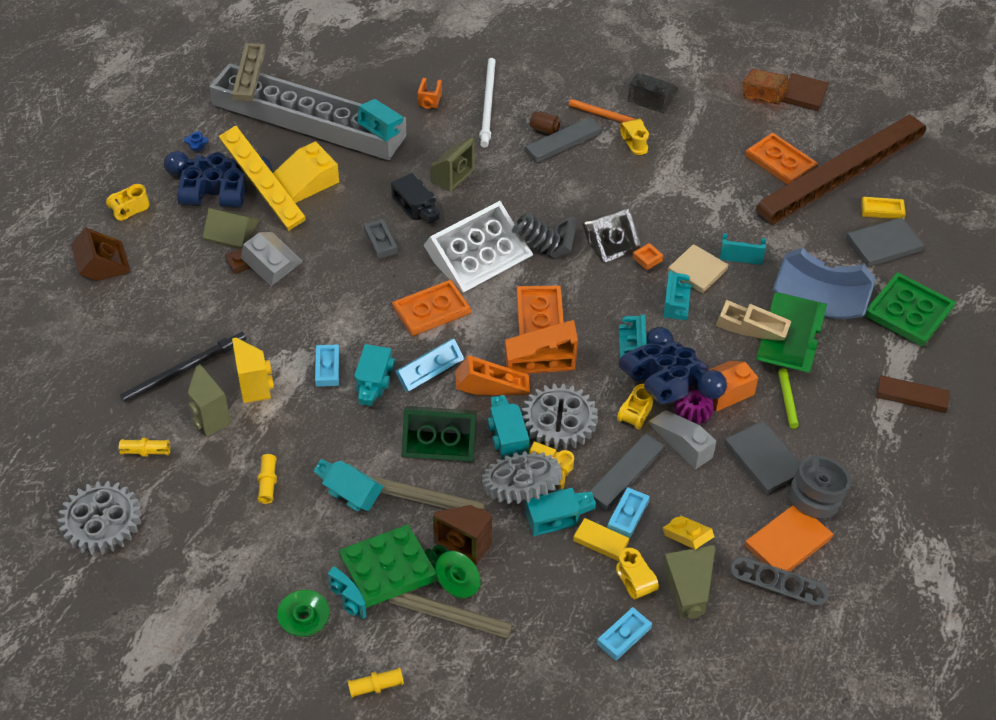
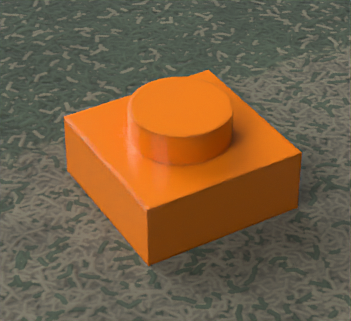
M650 243L633 252V259L646 270L661 263L664 257Z

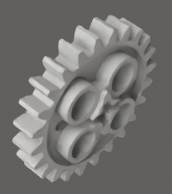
M554 383L552 389H549L546 385H544L543 392L536 389L535 395L529 394V401H524V408H522V417L526 430L529 432V438L537 437L536 442H545V445L548 447L552 444L556 450L559 445H562L564 450H567V445L569 444L574 449L577 442L584 445L585 438L591 439L592 432L596 431L598 409L595 408V401H589V394L582 396V389L575 392L573 385L566 389L565 384H562L561 388H557ZM563 401L560 432H556L559 402Z
M526 451L522 455L514 453V457L506 455L505 460L497 459V464H490V469H485V474L482 475V483L486 495H491L492 500L498 498V502L506 499L507 504H510L513 500H516L517 504H519L523 499L530 502L532 497L540 499V494L548 495V490H555V485H559V480L562 479L560 463L557 462V459H552V455L545 456L544 452L536 455V451L528 455Z
M97 481L94 488L86 484V491L78 488L77 496L69 495L71 503L63 502L65 510L59 511L61 518L58 519L61 535L66 543L71 544L72 549L79 547L81 553H84L88 548L91 555L95 553L96 549H99L101 554H104L105 548L108 547L113 552L115 549L114 545L124 546L123 539L132 540L130 532L137 533L136 525L141 524L140 516L142 512L139 500L136 499L134 492L129 493L127 486L121 489L118 482L113 487H111L109 481L104 486H101L99 481Z

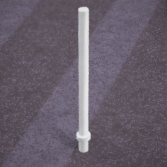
M489 58L487 65L482 130L479 133L480 145L482 147H488L489 140L491 139L490 120L495 73L494 58Z

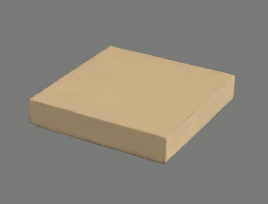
M693 244L668 267L667 273L673 271V273L689 275L690 281H680L691 284L692 288L703 294L728 270V264Z

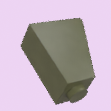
M714 545L700 547L696 550L689 549L665 554L663 570L680 619H696L701 615H705L715 555Z

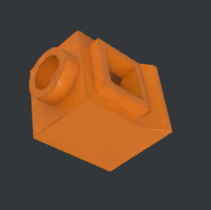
M423 78L418 90V106H422L425 109L437 108L442 97V80L437 81L435 91H427V78Z

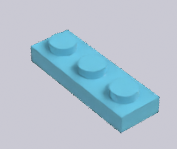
M450 339L395 372L404 390L410 391L462 361L464 357L455 339Z

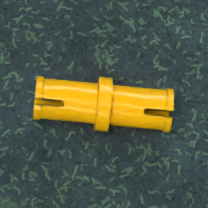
M141 438V440L121 439L119 449L123 450H120L119 453L121 455L140 454L142 457H147L149 454L169 455L171 445L167 446V444H170L169 440H149L148 438Z
M272 454L262 455L261 469L257 476L259 483L257 500L262 504H269L274 500V484L277 482V476L275 475L277 458Z
M399 667L398 669L378 674L376 671L371 672V676L348 680L351 697L353 698L374 691L376 694L381 693L382 689L404 685V681Z

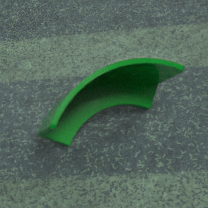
M776 292L773 296L770 312L790 320L791 324L784 340L762 339L756 360L810 373L818 340L814 339L815 333L820 334L827 304Z

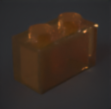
M751 69L742 82L743 98L780 105L789 92L788 75Z

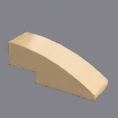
M726 300L715 326L754 338L784 340L791 321L752 304L745 308Z

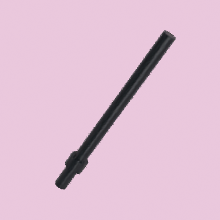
M242 331L228 339L223 338L217 342V345L121 393L120 396L123 402L148 391L221 352L224 354L232 350V339L238 338L244 341L247 339L246 335Z

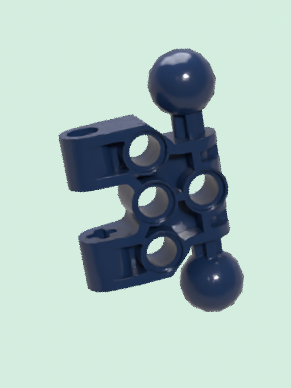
M180 151L170 152L165 157V170L171 176H181L177 192L179 205L200 206L203 196L209 193L211 195H219L220 207L242 208L247 187L243 174L244 171L234 158H229V156L215 152L206 157L197 155L196 159H189L185 153ZM260 156L270 171H272L270 161L266 157Z
M656 327L649 331L646 336L647 344L624 354L619 361V368L634 381L647 379L644 384L645 391L660 404H666L688 396L690 386L697 384L700 394L710 400L719 399L725 394L727 389V380L721 372L708 370V366L696 357L694 349L684 347L679 342H674L672 333L663 327Z

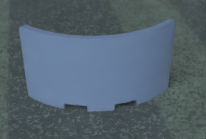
M803 247L785 254L773 287L775 293L780 292L826 303L827 308L824 318L851 319L865 315L876 278L864 264L848 267L836 266V269L824 266L825 262L810 255Z

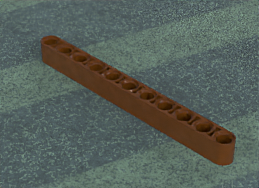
M907 115L765 197L758 203L755 211L771 225L776 224L917 141L924 135L927 127L912 115Z

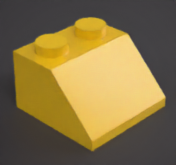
M233 338L243 403L271 399L270 389H274L272 375H268L272 374L270 360L265 361L262 350L238 338Z

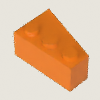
M574 320L506 339V367L526 374L575 370L578 338Z

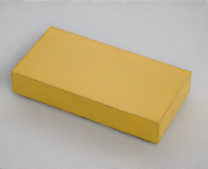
M862 197L861 199L862 216L905 218V205L902 199Z
M584 518L573 537V541L619 561V554L627 547L629 538Z

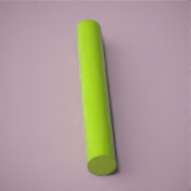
M782 368L778 371L789 427L794 429L799 424L787 369Z

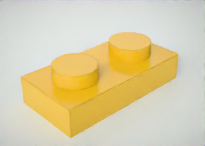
M683 516L672 519L669 524L663 527L666 537L695 550L714 538L712 528Z

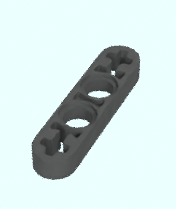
M744 556L736 558L731 564L732 574L740 580L813 605H821L828 599V588L820 581ZM746 561V566L751 569L755 568L754 564L759 565L760 567L756 572V580L750 579L752 573L744 572L743 575H740L736 564ZM770 569L774 572L775 579L772 583L766 584L761 581L760 573L762 570ZM790 577L796 578L800 583L799 589L795 592H789L784 585L786 579ZM804 581L810 582L807 586L810 589L820 586L821 592L825 593L824 597L814 600L813 594L805 592V597L800 596L799 594L804 587Z

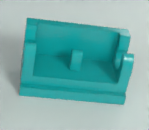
M376 99L359 106L357 123L386 142L400 133L401 130L395 129V127L403 123L404 117Z
M723 233L720 260L757 265L763 264L766 238H762L761 244L757 245L746 242L727 241L728 234Z
M669 271L663 318L688 319L691 284L681 283L680 280L690 281L689 275Z
M645 315L625 316L622 318V322H631L632 324L619 325L620 359L624 354L647 344Z

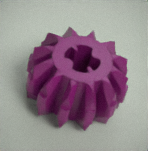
M690 388L688 396L674 401V413L698 425L701 423L706 424L713 415L714 402L713 399L710 400L703 397L698 389L693 391Z

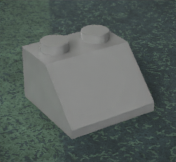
M259 232L243 244L241 259L270 286L277 283L303 261L273 232Z

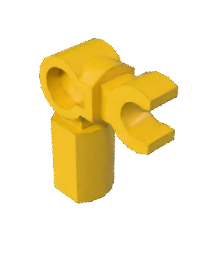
M534 441L529 454L536 451V455L544 452L545 456L552 455V459H557L562 473L558 489H563L565 477L568 476L574 467V455L567 450L557 452L554 448Z

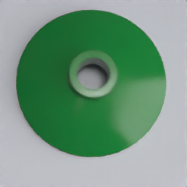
M447 551L438 558L435 566L436 576L441 586L449 594L464 599L473 596L478 591L480 575L470 558L457 551Z
M298 590L290 593L281 601L277 610V619L281 628L288 634L297 637L316 634L324 628L330 615L327 600L321 594L312 590ZM302 616H308L306 619H300Z

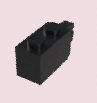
M413 173L391 182L392 198L412 220L423 218L428 223H432L440 219V213L435 206V195L433 192L428 191L422 180L417 179Z

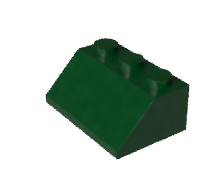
M406 406L403 418L401 457L473 462L477 411Z

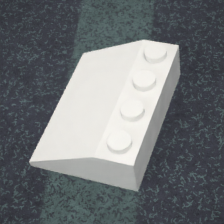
M501 201L430 236L424 244L425 249L436 266L452 280L462 293L533 256L525 240L518 237L519 231L516 234L512 233L514 222Z

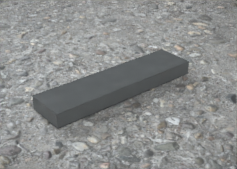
M589 117L525 146V152L537 163L601 134L602 128Z
M645 434L589 491L592 492L596 504L607 511L626 491L627 487L629 488L664 451L665 445Z

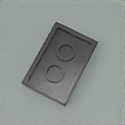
M903 217L847 233L846 237L867 267L921 252L924 249V244Z
M764 421L726 438L724 442L725 446L766 495L791 483L800 465V462Z

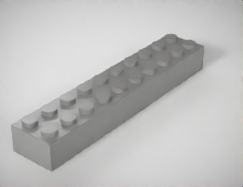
M230 63L209 86L212 105L386 160H390L407 136L406 117H404L403 123L395 127V129L401 130L400 133L386 142L357 123L359 106L362 105L361 103L263 73L259 75L253 102L233 101L232 92L239 66Z

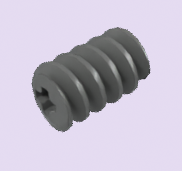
M530 212L522 215L512 228L513 234L520 231L518 234L520 239L526 236V243L532 241L531 247L536 248L539 245L538 252L541 253L546 249L545 256L550 255L560 241V234L554 231L551 227H547L546 223L541 222L539 218L534 217Z

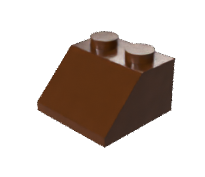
M85 227L71 244L78 273L85 278L99 281L130 272L123 244L120 240Z
M472 505L437 511L433 515L434 544L444 546L449 551L460 552L477 565L492 545L493 516L486 510L478 509Z

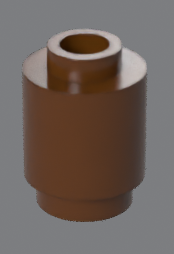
M542 111L533 112L530 119V127L534 128L535 131L549 135L558 132L561 124L558 116Z

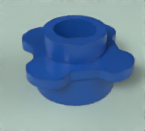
M194 132L190 137L184 138V142L189 144V148L193 151L204 149L205 144L209 142L208 138L202 136L201 132Z

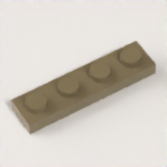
M245 43L232 92L233 101L253 102L266 51L265 44Z

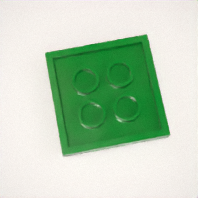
M897 272L868 306L864 316L924 347L954 309L956 302Z
M409 524L338 550L352 582L356 585L365 601L366 608L438 581L435 569Z

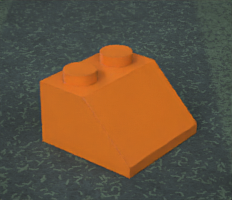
M728 361L709 369L721 372L727 380L725 394L719 399H713V409L716 412L755 395L758 376L746 362Z

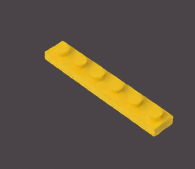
M234 126L219 135L222 144L286 229L290 231L306 220L304 214L238 127Z

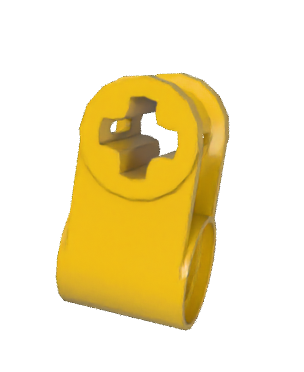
M639 118L620 123L621 136L631 152L635 155L646 154L648 152L647 139L649 138V132L645 128L643 121Z
M134 184L122 191L111 194L106 200L107 207L114 211L113 214L117 220H126L132 215L145 211L150 205L146 189L141 184Z
M639 384L633 389L617 415V421H625L632 424L637 430L641 429L653 406V397L645 391L644 384Z
M634 548L623 549L619 554L616 573L622 580L631 598L636 600L658 590V580L642 558L640 552Z

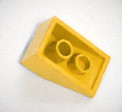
M316 141L298 149L273 173L295 203L339 183L338 164Z

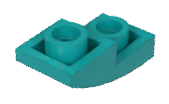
M334 566L328 572L330 589L336 595H342L343 608L348 614L352 616L357 615L364 620L366 617V606L360 591L342 571Z

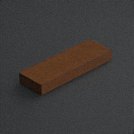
M880 375L876 397L946 413L950 390Z

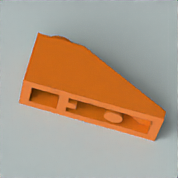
M470 355L466 357L455 371L456 389L470 394L528 395L530 393L529 374Z

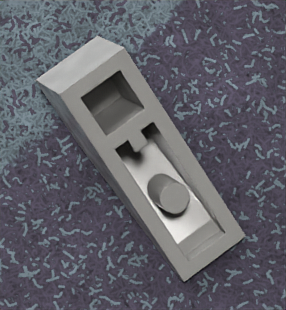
M667 410L648 421V424L695 470L713 458L716 440L700 425Z

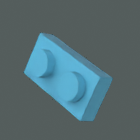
M316 345V387L339 386V345Z
M627 487L607 528L631 538L649 503L650 496Z
M632 607L597 639V645L617 661L651 629L652 623Z

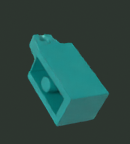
M364 345L354 375L356 381L355 389L359 394V404L373 406L376 398H381L384 389H388L390 376L388 375L390 371H394L395 358H392V348Z
M505 395L491 397L490 417L487 418V426L489 432L493 431L494 436H492L494 450H499L501 459L505 458L506 455L514 457V453L522 455L524 451L529 454L530 439L519 406L514 403L509 404Z
M320 459L314 469V472L324 480L322 484L329 488L327 491L329 494L338 499L341 497L348 500L346 505L358 512L360 509L370 511L384 485L359 469L343 461H337L332 464Z
M573 488L558 489L548 493V495H539L540 499L532 497L530 502L525 500V515L533 536L575 527L579 522V515L594 510L596 502L592 492L574 493Z

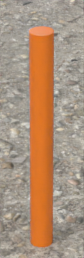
M570 99L569 107L622 123L635 120V118Z

